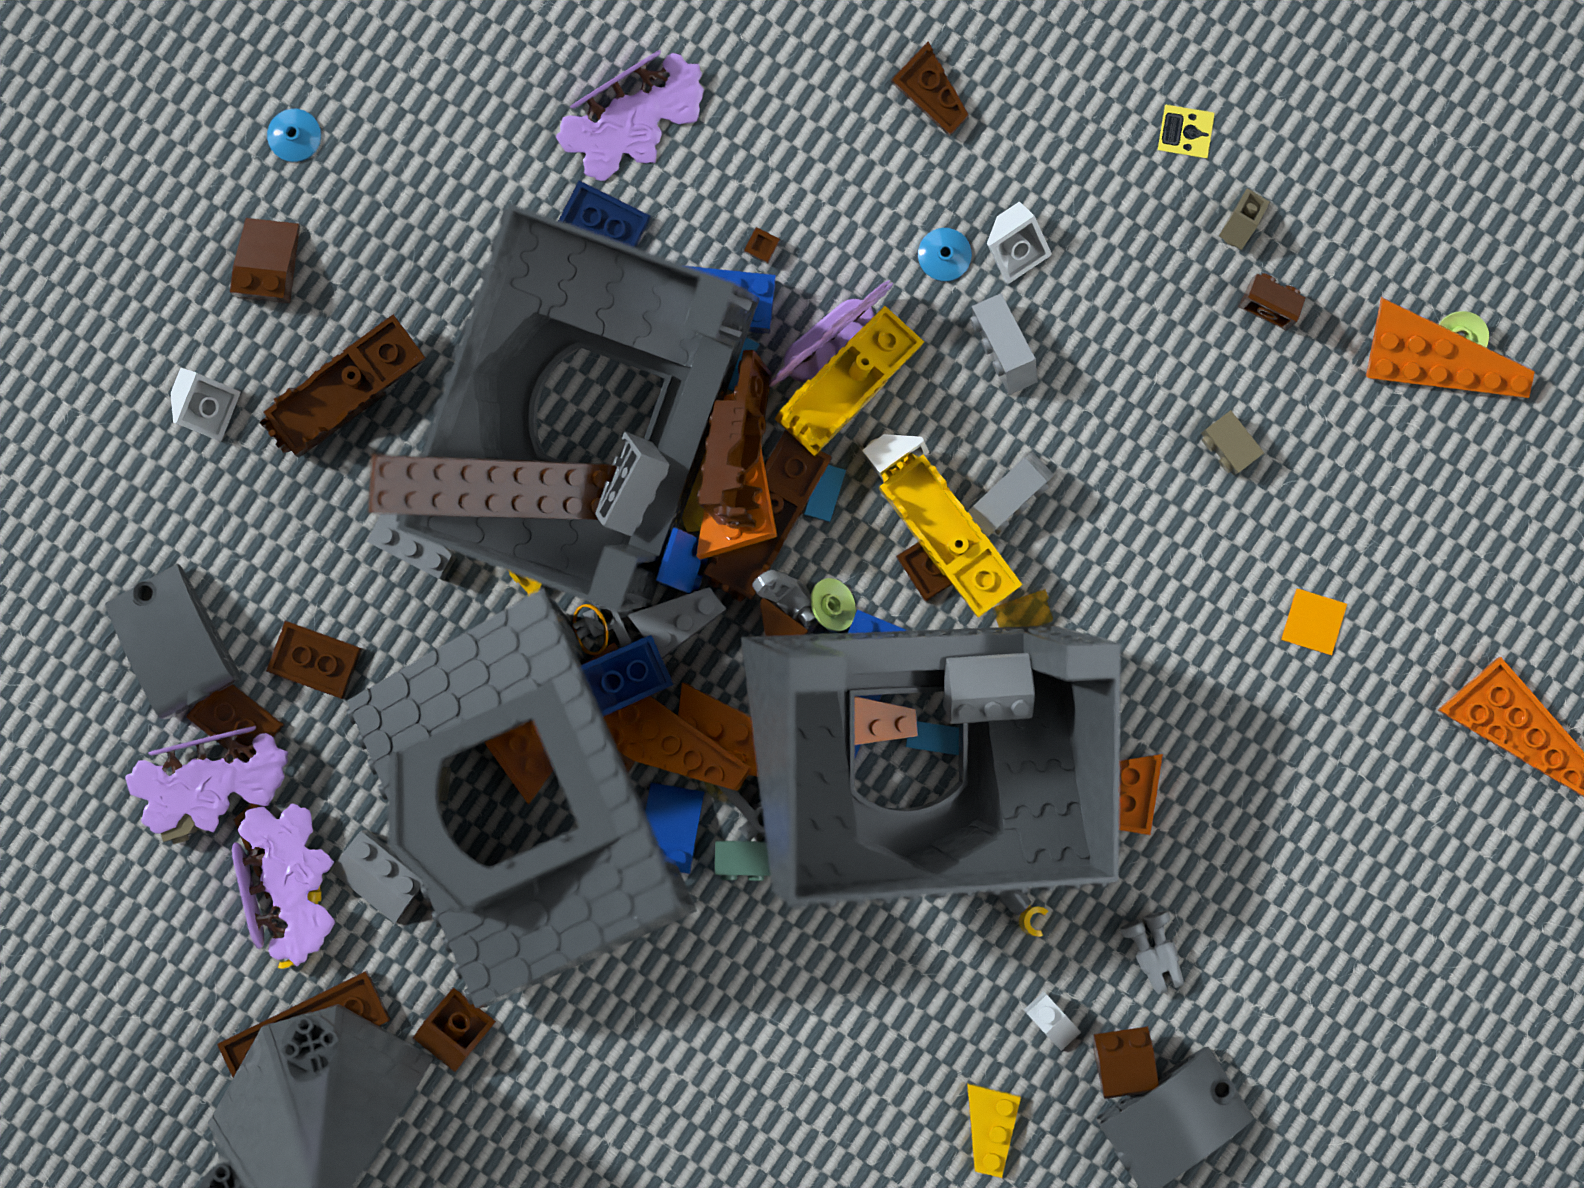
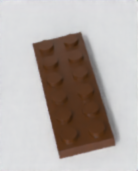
M368 971L360 973L218 1043V1048L232 1077L234 1078L263 1025L287 1020L308 1012L326 1009L336 1004L347 1008L377 1026L391 1020Z

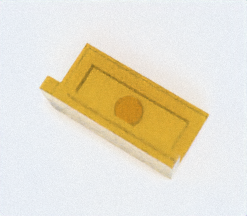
M1046 589L994 606L992 610L998 627L1041 626L1052 622L1053 616L1047 602L1049 597Z

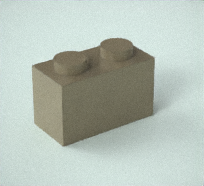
M1231 410L1201 432L1204 437L1202 442L1209 451L1217 453L1221 458L1219 463L1227 473L1238 474L1264 454L1263 450Z

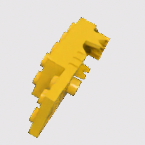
M884 306L811 380L808 379L795 392L790 401L779 411L775 420L815 456L883 388L888 379L924 344V341L891 310Z
M910 453L903 459L904 462L900 461L893 470L888 469L881 475L883 484L879 486V490L943 576H947L976 617L979 618L1023 584L987 536L981 532V528L977 523L975 524L969 512H966L965 507L948 488L946 480L940 475L936 467L930 464L924 454L918 457Z

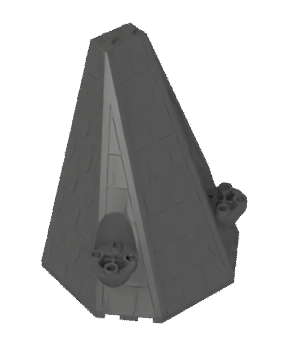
M339 1004L315 1012L297 1015L287 1020L263 1025L208 1122L220 1163L213 1166L204 1175L200 1188H355L404 1106L420 1084L434 1057Z

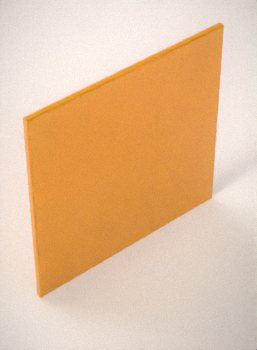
M1296 588L1281 640L1332 655L1347 604Z

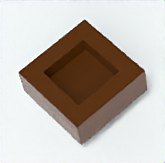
M756 227L744 249V253L769 264L780 239Z

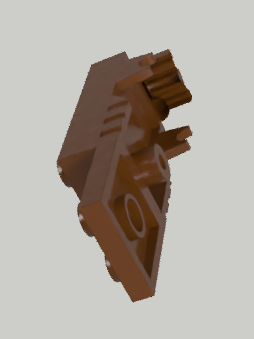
M393 314L344 349L343 353L333 357L332 361L322 365L321 369L315 371L297 388H288L281 396L275 397L273 399L274 404L263 412L266 417L259 423L268 431L272 438L276 439V446L283 453L292 451L295 456L300 458L385 396V389L424 362L426 357Z
M743 350L742 360L738 363L739 381L734 389L735 400L715 401L714 410L710 413V436L706 439V462L702 465V488L698 490V502L719 525H727L733 529L756 526V521L751 519L752 515L746 512L760 508L759 503H755V497L757 494L762 493L761 488L745 485L747 473L759 461L762 437L766 430L765 417L772 373L754 350Z
M786 430L784 431L764 466L777 537L712 556L711 562L704 572L709 577L708 584L715 589H722L723 592L732 595L731 598L740 603L745 598L750 601L753 600L757 593L753 588L754 581L771 569L803 513L805 505L831 462L832 457L820 450L814 456Z

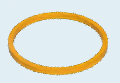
M583 604L576 609L573 623H576L577 615L583 607L593 609L600 617L604 627V643L602 648L598 652L589 651L581 643L576 633L577 630L574 629L582 650L589 655H598L605 650L608 643L607 624L602 613L595 606Z

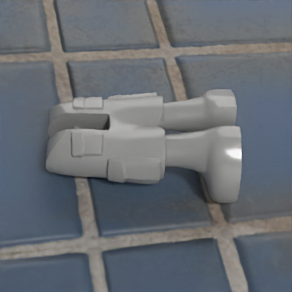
M1167 910L1144 917L1156 944L1154 947H1151L1145 933V926L1141 919L1134 920L1120 928L1122 936L1132 938L1138 946L1139 951L1136 954L1138 963L1144 974H1147L1158 995L1167 992L1165 979L1162 976V973L1166 971L1174 988L1184 985L1178 963L1179 953L1174 941L1166 940L1164 925L1170 921V914Z

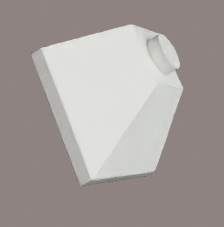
M1020 202L997 216L987 245L1005 282L1009 284L1050 257L1052 253L1035 216Z
M180 368L171 391L173 422L221 442L241 392L196 372Z

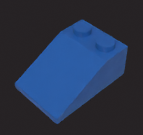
M673 527L656 579L661 586L686 594L693 593V590H699L703 575H699L702 564L707 565L709 557L700 560L696 556L699 538Z
M652 635L581 665L603 717L674 685Z
M651 783L645 809L647 818L663 854L675 860L680 873L690 874L704 791Z

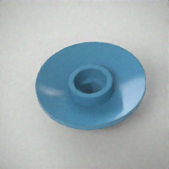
M287 109L277 114L271 121L267 131L268 144L274 154L282 160L288 162L304 161L317 151L321 141V129L316 119L308 112L301 109ZM296 129V135L288 137L289 130Z
M939 228L931 231L923 238L918 249V260L922 270L929 277L938 281H952L962 276L967 271L972 258L971 246L966 237L951 228ZM943 248H947L950 251V256L943 257L940 251Z

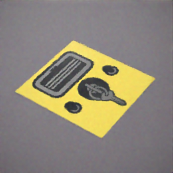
M1165 104L1158 150L1207 158L1215 113Z

